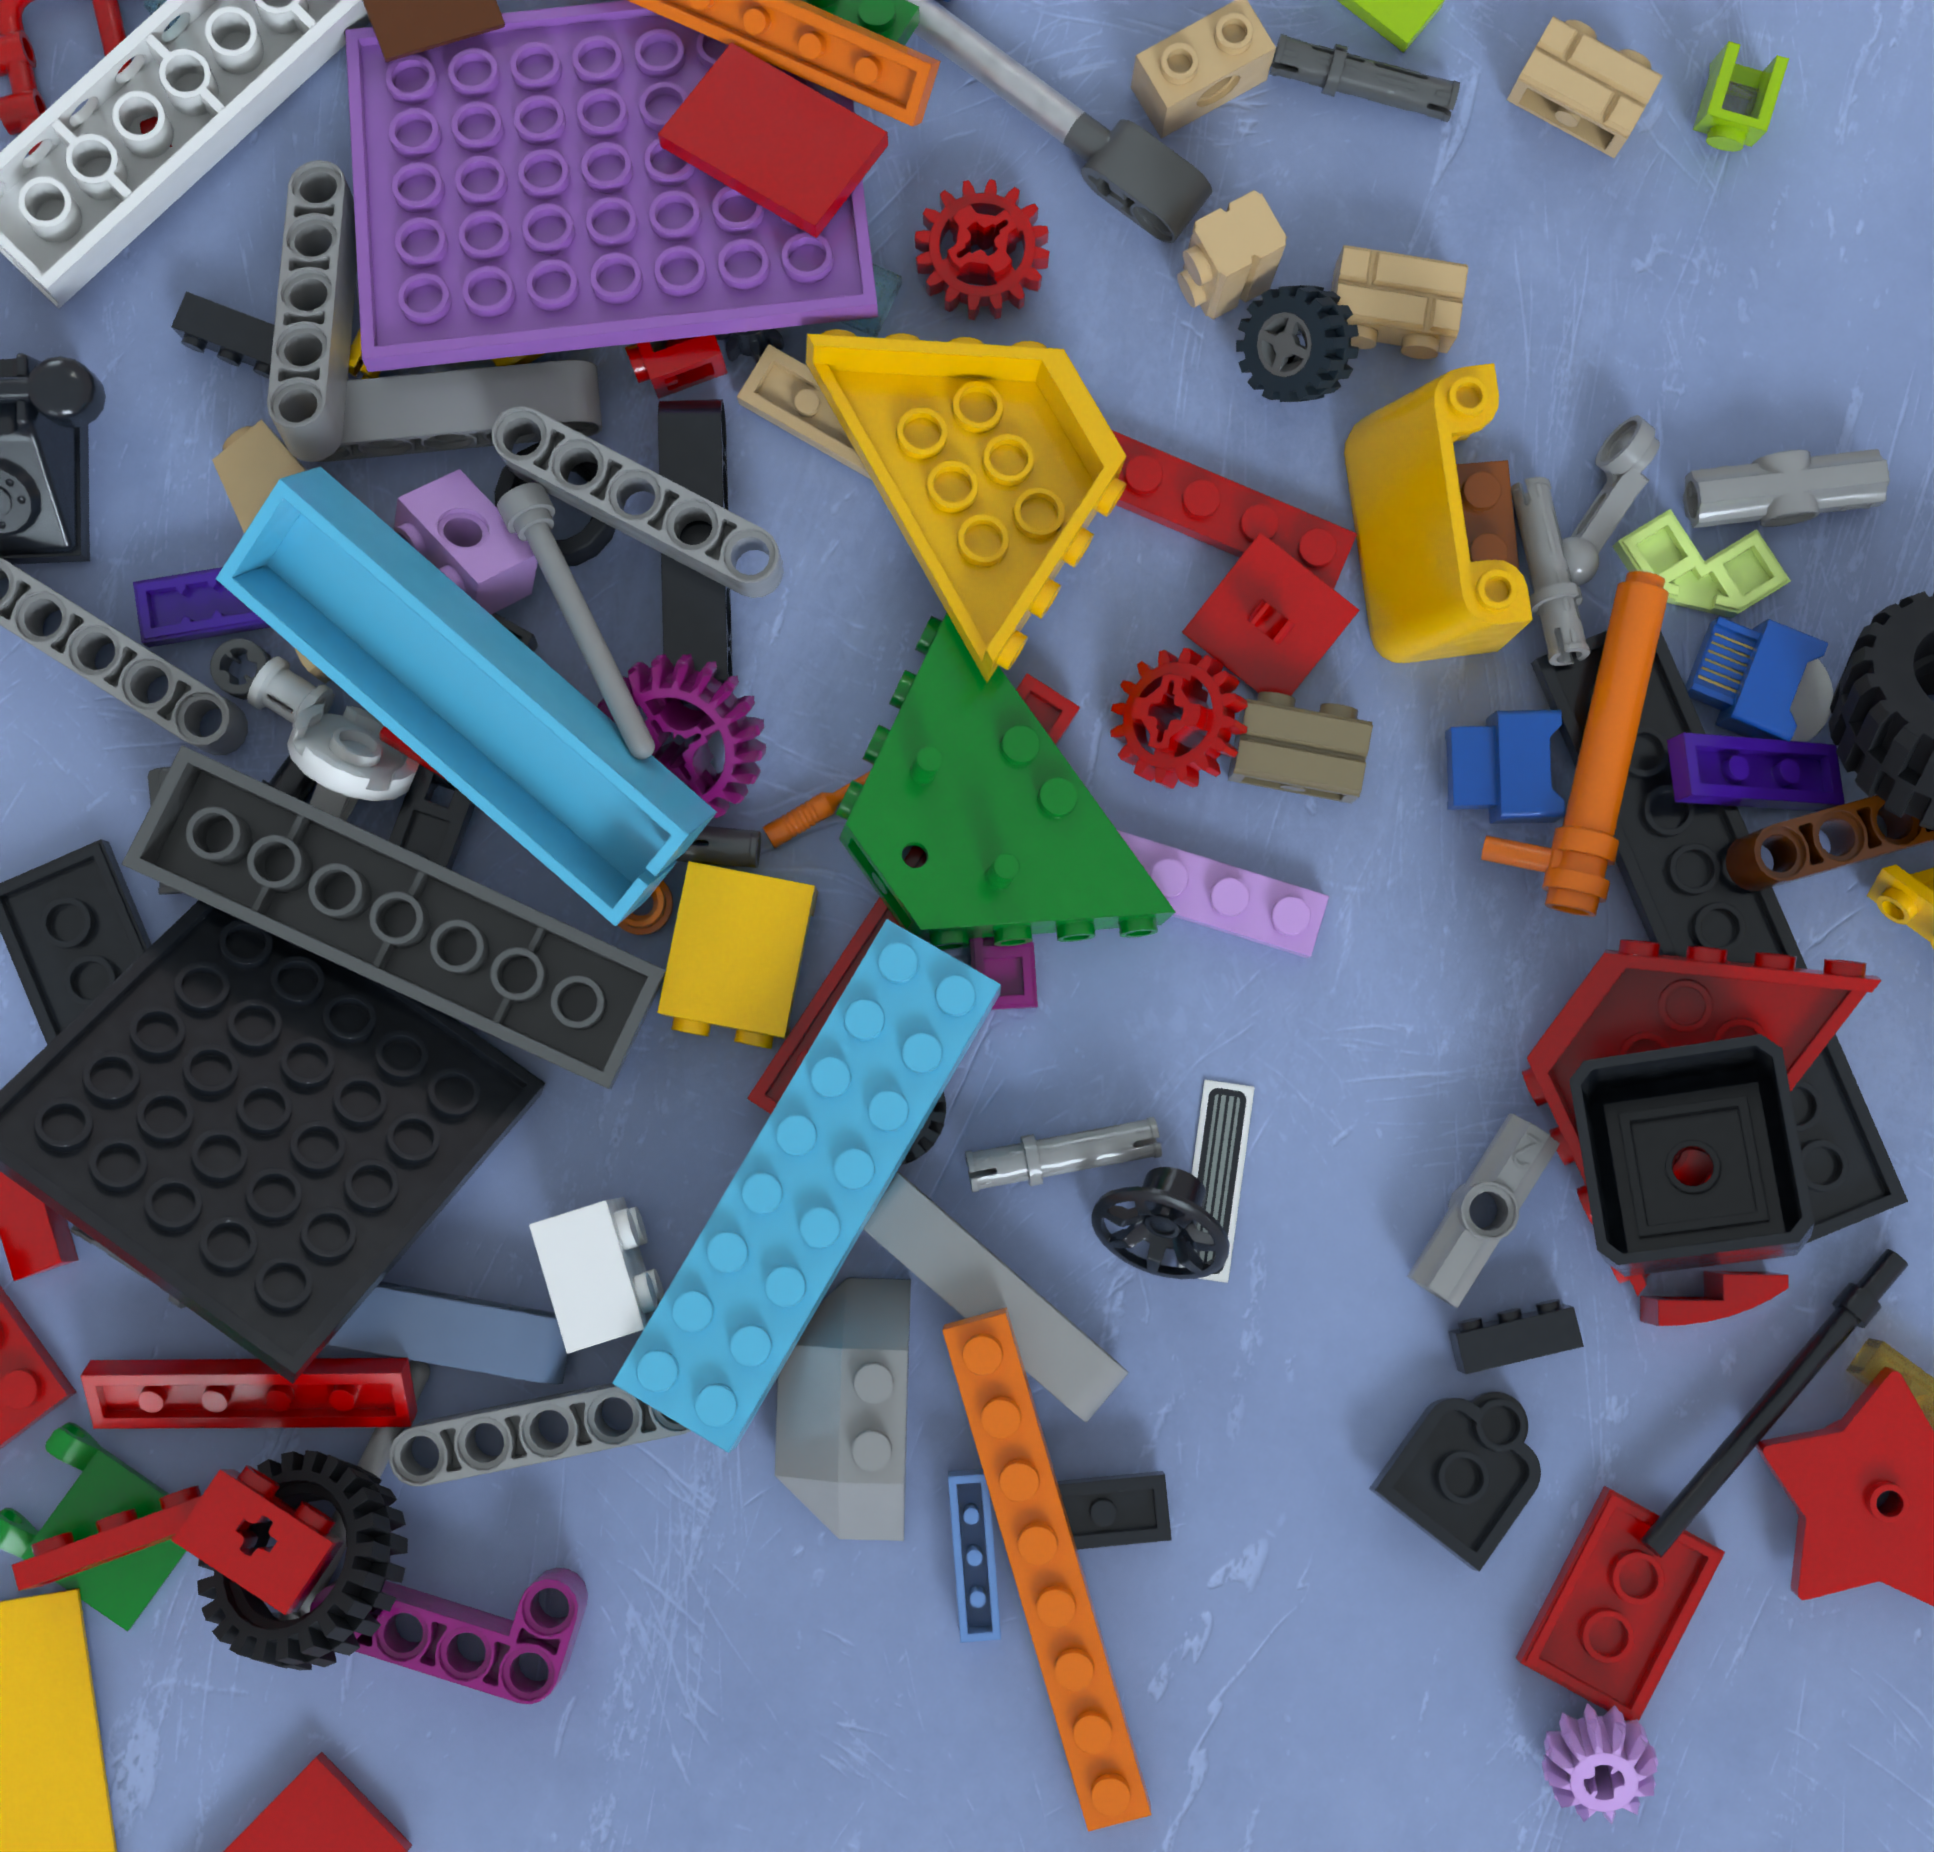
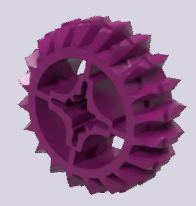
M666 653L657 655L651 662V667H648L642 661L635 663L628 670V678L622 677L637 708L640 705L647 716L644 722L655 743L652 756L716 810L717 813L714 816L716 819L725 815L730 807L729 802L733 804L741 803L748 793L746 784H754L759 777L761 767L755 762L760 761L766 753V744L755 739L764 729V719L746 716L755 705L754 696H743L737 699L732 692L739 683L738 675L730 676L721 683L714 678L717 672L716 661L707 662L699 672L695 670L691 653L683 654L678 659L675 667ZM603 698L597 708L615 722ZM679 699L687 701L701 710H691L684 706ZM717 731H720L725 747L724 768L720 773H717L711 764L714 756L708 745V741ZM672 732L673 739L678 734L684 739L696 734L688 747H685V740L681 745L672 741L662 746Z

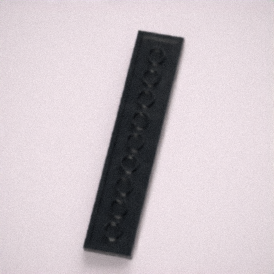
M1607 631L1586 639V643L1590 648V654L1582 661L1577 659L1576 652H1571L1574 664L1554 666L1549 663L1547 655L1539 657L1531 663L1550 709L1561 710L1562 725L1559 727V730L1575 768ZM1660 631L1614 835L1619 840L1615 861L1649 941L1660 943L1659 955L1686 957L1687 946H1703L1727 949V961L1754 964L1755 952L1797 956L1796 968L1807 969L1773 888L1762 891H1749L1740 888L1732 881L1727 872L1725 859L1729 847L1735 840L1749 834L1738 807L1675 802L1667 740L1683 732L1706 733L1663 634ZM1835 1034L1790 1092L1814 1216L1812 1235L1807 1243L1908 1202Z

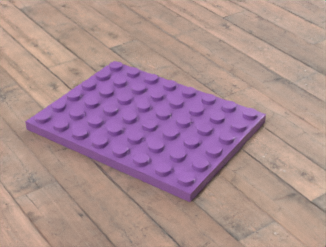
M627 0L501 13L505 22L504 28L390 62H385L372 27L345 29L362 361L368 372L878 317L863 179L820 235L815 238L660 146L658 137L660 130L729 45ZM772 65L854 112L853 100Z

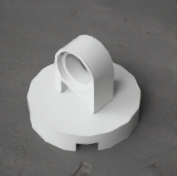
M314 704L300 711L288 739L287 747L292 761L306 776L318 783L310 805L346 821L358 799L368 801L394 800L408 792L419 763L380 740L379 733L384 725L368 711L358 707L346 706L343 716L331 713L323 714L325 704Z

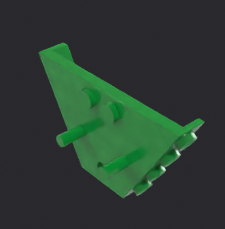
M946 613L943 621L931 615L915 648L916 651L926 655L917 675L907 670L904 671L889 702V705L900 709L891 730L878 725L862 758L873 764L864 785L854 780L851 781L836 812L837 816L847 820L839 840L902 928L926 942L930 941L931 945L942 951L965 948L969 946L970 938L993 937L994 945L1016 946L1030 943L1033 941L1032 934L1056 933L1057 941L1060 942L1091 939L1096 936L1095 930L1119 928L1120 937L1127 938L1157 933V925H1162L1176 913L1001 668L998 666L988 683H986L949 615ZM911 845L920 847L926 854L925 864L918 868L908 866L902 858L903 850Z

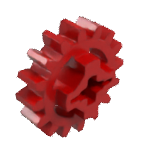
M989 179L984 193H975L973 185L967 180L963 181L962 197L955 199L946 190L940 193L941 212L929 208L924 210L923 225L928 230L916 231L915 248L924 252L916 257V269L918 274H931L926 280V292L929 296L936 295L943 290L946 292L944 299L946 311H953L961 302L967 304L968 318L975 320L979 314L980 307L989 306L994 319H999L1002 313V303L1007 300L1018 309L1024 307L1025 294L1023 287L1037 292L1040 289L1042 276L1036 269L1048 268L1050 251L1041 247L1048 243L1049 231L1047 226H1033L1038 219L1039 209L1035 203L1027 205L1022 209L1018 207L1020 190L1016 187L1012 188L1005 197L997 195L996 180ZM950 230L953 234L955 245L947 250V257L942 260L940 253L941 244L946 233ZM1022 241L1024 255L1019 267L1015 270L1012 267V259L1009 254L1015 251L1016 244ZM977 244L980 250L971 253V246ZM993 247V254L987 256L984 250Z
M1183 648L1179 659L1170 652L1162 650L1159 651L1158 667L1153 668L1141 661L1137 664L1141 679L1136 684L1131 681H1122L1120 686L1129 695L1126 703L1112 704L1111 711L1123 717V724L1110 730L1111 737L1127 743L1120 750L1118 756L1121 760L1133 766L1135 765L1133 773L1150 782L1155 779L1156 783L1169 789H1174L1178 779L1180 782L1193 788L1199 784L1200 770L1215 777L1221 774L1216 760L1221 754L1233 758L1236 757L1238 751L1229 743L1232 734L1239 735L1247 732V726L1235 720V713L1247 708L1248 703L1246 699L1236 693H1232L1240 681L1229 672L1222 671L1224 664L1209 655L1202 658L1200 654L1190 648ZM1203 685L1206 687V689L1208 690V692H1207L1206 690L1202 689V686H1203ZM1208 693L1211 697L1213 709H1210L1207 705ZM1146 729L1150 733L1149 742L1146 736Z

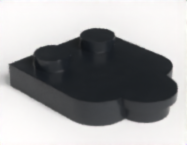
M1501 1392L1483 1393L1475 1397L1471 1402L1461 1398H1443L1431 1403L1424 1410L1369 1489L1469 1568L1480 1572L1533 1496L1540 1482L1541 1467L1534 1451L1524 1443L1528 1434V1418L1524 1408L1515 1398Z

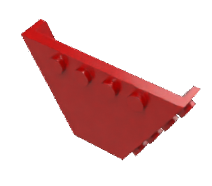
M1620 939L1619 951L1606 949L1527 1056L1531 1068L1522 1071L1524 1081L1535 1104L1539 1107L1548 1103L1558 1127L1550 1129L1549 1133L1554 1140L1560 1143L1556 1150L1565 1166L1575 1162L1584 1180L1585 1185L1576 1190L1591 1224L1593 1225L1569 1081L1584 1060L1762 1034L1782 1048L1791 1092L1866 993H1872L1881 982L1878 976L1865 975L1867 963L1824 959L1823 970L1796 968L1797 956L1755 952L1754 964L1727 961V949L1703 946H1687L1686 957L1659 955L1660 943ZM1687 1150L1675 1159L1673 1173L1683 1184L1698 1186L1705 1183L1711 1177L1714 1166L1709 1156L1704 1152ZM1611 1267L1620 1284L1630 1280L1638 1297L1647 1285V1277L1650 1274L1625 1277Z

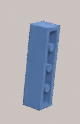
M983 1469L948 1471L960 1643L1001 1640L991 1499Z

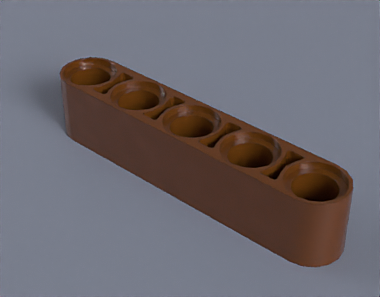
M1875 795L1871 798L1860 799L1775 823L1735 840L1729 847L1725 859L1726 868L1732 881L1740 888L1749 891H1762L1933 842L1934 830L1919 826L1921 820L1906 813L1900 818L1884 808L1886 801ZM1877 814L1883 818L1886 824V836L1878 827ZM1820 830L1827 835L1830 841V853L1823 849L1820 843ZM1762 845L1770 851L1773 857L1774 865L1772 870L1764 864L1761 858Z

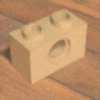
M1235 0L1137 54L1131 89L1162 139L1266 81L1276 47L1248 0Z

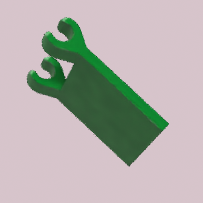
M68 1422L54 1430L46 1441L45 1448L48 1453L58 1460L83 1472L39 1532L16 1510L12 1508L1 1510L0 1549L26 1560L34 1557L31 1545L42 1540L72 1532L76 1542L98 1534L95 1522L105 1517L134 1508L136 1509L138 1519L161 1511L159 1499L169 1495V1493L102 1448L83 1428L75 1423ZM170 1539L55 1582L66 1590L79 1588L82 1601L128 1632L187 1551Z

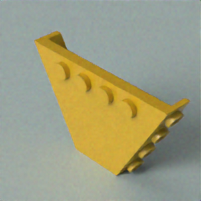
M840 329L827 330L821 334L807 333L805 362L986 683H988L998 666L1009 670L1018 658L1028 640V636L1020 631L1031 614L1042 619L1049 610L1061 588V585L1055 582L1054 579L1064 563L1075 568L1083 557L1094 537V534L1088 531L1087 528L1097 512L1108 517L1114 509L1127 485L1118 479L1126 459V454L1064 349L1047 348L1044 344L1035 341H1021L1012 346L984 344L982 341L971 337H959L948 342L920 340L918 337L906 333L891 334L885 338L858 337L850 331Z

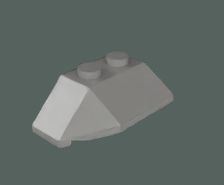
M846 1278L820 1303L778 1375L775 1476L839 1539L904 1541L911 1279Z

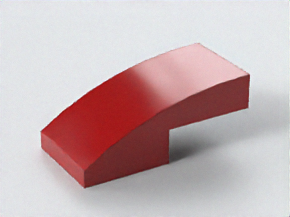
M1703 1271L1704 1296H1640V1321L1656 1326H1680L1730 1317L1750 1310L1789 1288V1278L1787 1274L1769 1271Z

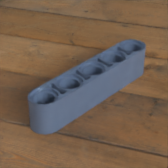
M382 1281L327 1344L544 1384H563L568 1359L554 1312Z

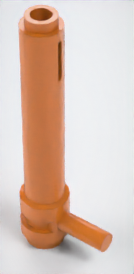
M1631 571L1627 573L1625 582H1620L1617 585L1563 826L1555 828L1551 848L1487 835L1484 841L1481 860L1544 872L1542 889L1548 892L1545 906L1560 912L1594 917L1597 914L1599 903H1604L1607 900L1610 881L1605 879L1607 866L1615 865L1619 847V840L1614 837L1669 596V592L1664 589L1665 579L1657 574Z

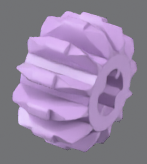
M1587 1703L1583 1712L1584 1717L1578 1720L1562 1712L1561 1720L1559 1721L1561 1731L1546 1732L1544 1740L1546 1754L1543 1755L1544 1760L1542 1761L1545 1780L1549 1781V1785L1552 1786L1554 1798L1559 1802L1561 1808L1575 1805L1576 1813L1580 1815L1583 1822L1596 1811L1602 1812L1611 1825L1618 1809L1624 1808L1638 1815L1639 1797L1654 1796L1656 1783L1653 1774L1657 1772L1656 1767L1658 1766L1655 1749L1653 1746H1650L1644 1727L1639 1724L1638 1719L1625 1722L1623 1713L1615 1705L1604 1716H1597L1595 1709Z

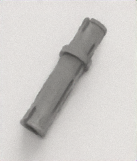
M1545 477L1527 478L1525 483L1528 493H1524L1520 482L1511 487V493L1534 593L1530 596V605L1532 612L1540 616L1548 649L1547 657L1549 663L1554 666L1574 664L1571 652H1576L1579 661L1584 660L1590 654V648L1586 643L1578 609L1583 600L1580 587L1572 582L1566 557L1563 556V542L1551 496L1550 481Z
M1149 1117L1146 1120L1035 1140L1034 1134L1021 1136V1143L975 1152L966 1151L965 1158L969 1168L968 1175L972 1192H977L979 1189L1027 1180L1030 1186L1043 1184V1177L1150 1157L1158 1158L1162 1157L1161 1143L1156 1141V1138L1160 1137L1154 1117Z

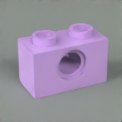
M460 469L397 498L393 530L489 614L492 615L532 594L538 562L528 541L520 540L517 533L512 534L507 530L497 507Z

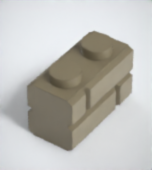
M1259 692L1257 700L1246 699L1248 707L1239 712L1238 721L1247 726V732L1235 735L1234 747L1238 754L1235 758L1231 757L1228 781L1350 804L1360 797L1373 722L1357 719V709L1341 704H1321L1319 712L1295 708L1296 699L1294 697L1276 692Z

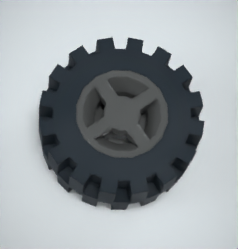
M1282 286L1279 289H1269L1262 293L1263 300L1253 301L1247 308L1252 317L1241 319L1238 330L1245 333L1244 340H1236V352H1244L1245 359L1238 363L1242 373L1251 372L1253 375L1248 380V384L1254 390L1264 389L1263 397L1269 400H1280V402L1316 400L1324 398V394L1334 393L1341 387L1338 380L1348 379L1353 371V368L1347 364L1348 359H1356L1359 347L1351 346V338L1359 336L1357 325H1348L1347 319L1353 315L1349 306L1337 305L1341 297L1333 291H1324V287ZM1298 334H1302L1305 346L1300 344Z

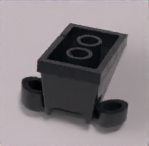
M18 353L17 357L13 359H0V558L11 564L90 561L88 424L96 420L103 411L106 396L103 384L97 376L75 359L59 356L47 358L41 362L24 353Z

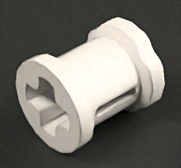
M276 656L269 660L254 678L249 688L247 700L249 704L257 709L264 707L271 709L293 723V727L300 711L314 704H325L323 714H328L335 694H333V690L328 686L322 684L316 687L290 671V663L280 656Z

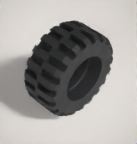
M1924 591L1901 599L1898 605L1895 603L1885 607L1873 617L1870 625L1863 628L1833 695L1829 708L1832 715L1828 723L1830 737L1833 743L1838 745L1836 753L1847 773L1852 771L1857 773L1855 778L1857 786L1870 798L1876 794L1886 801L1884 808L1900 818L1906 813L1920 819L1919 826L1934 830V702L1927 696L1934 695V593L1933 596L1928 597Z

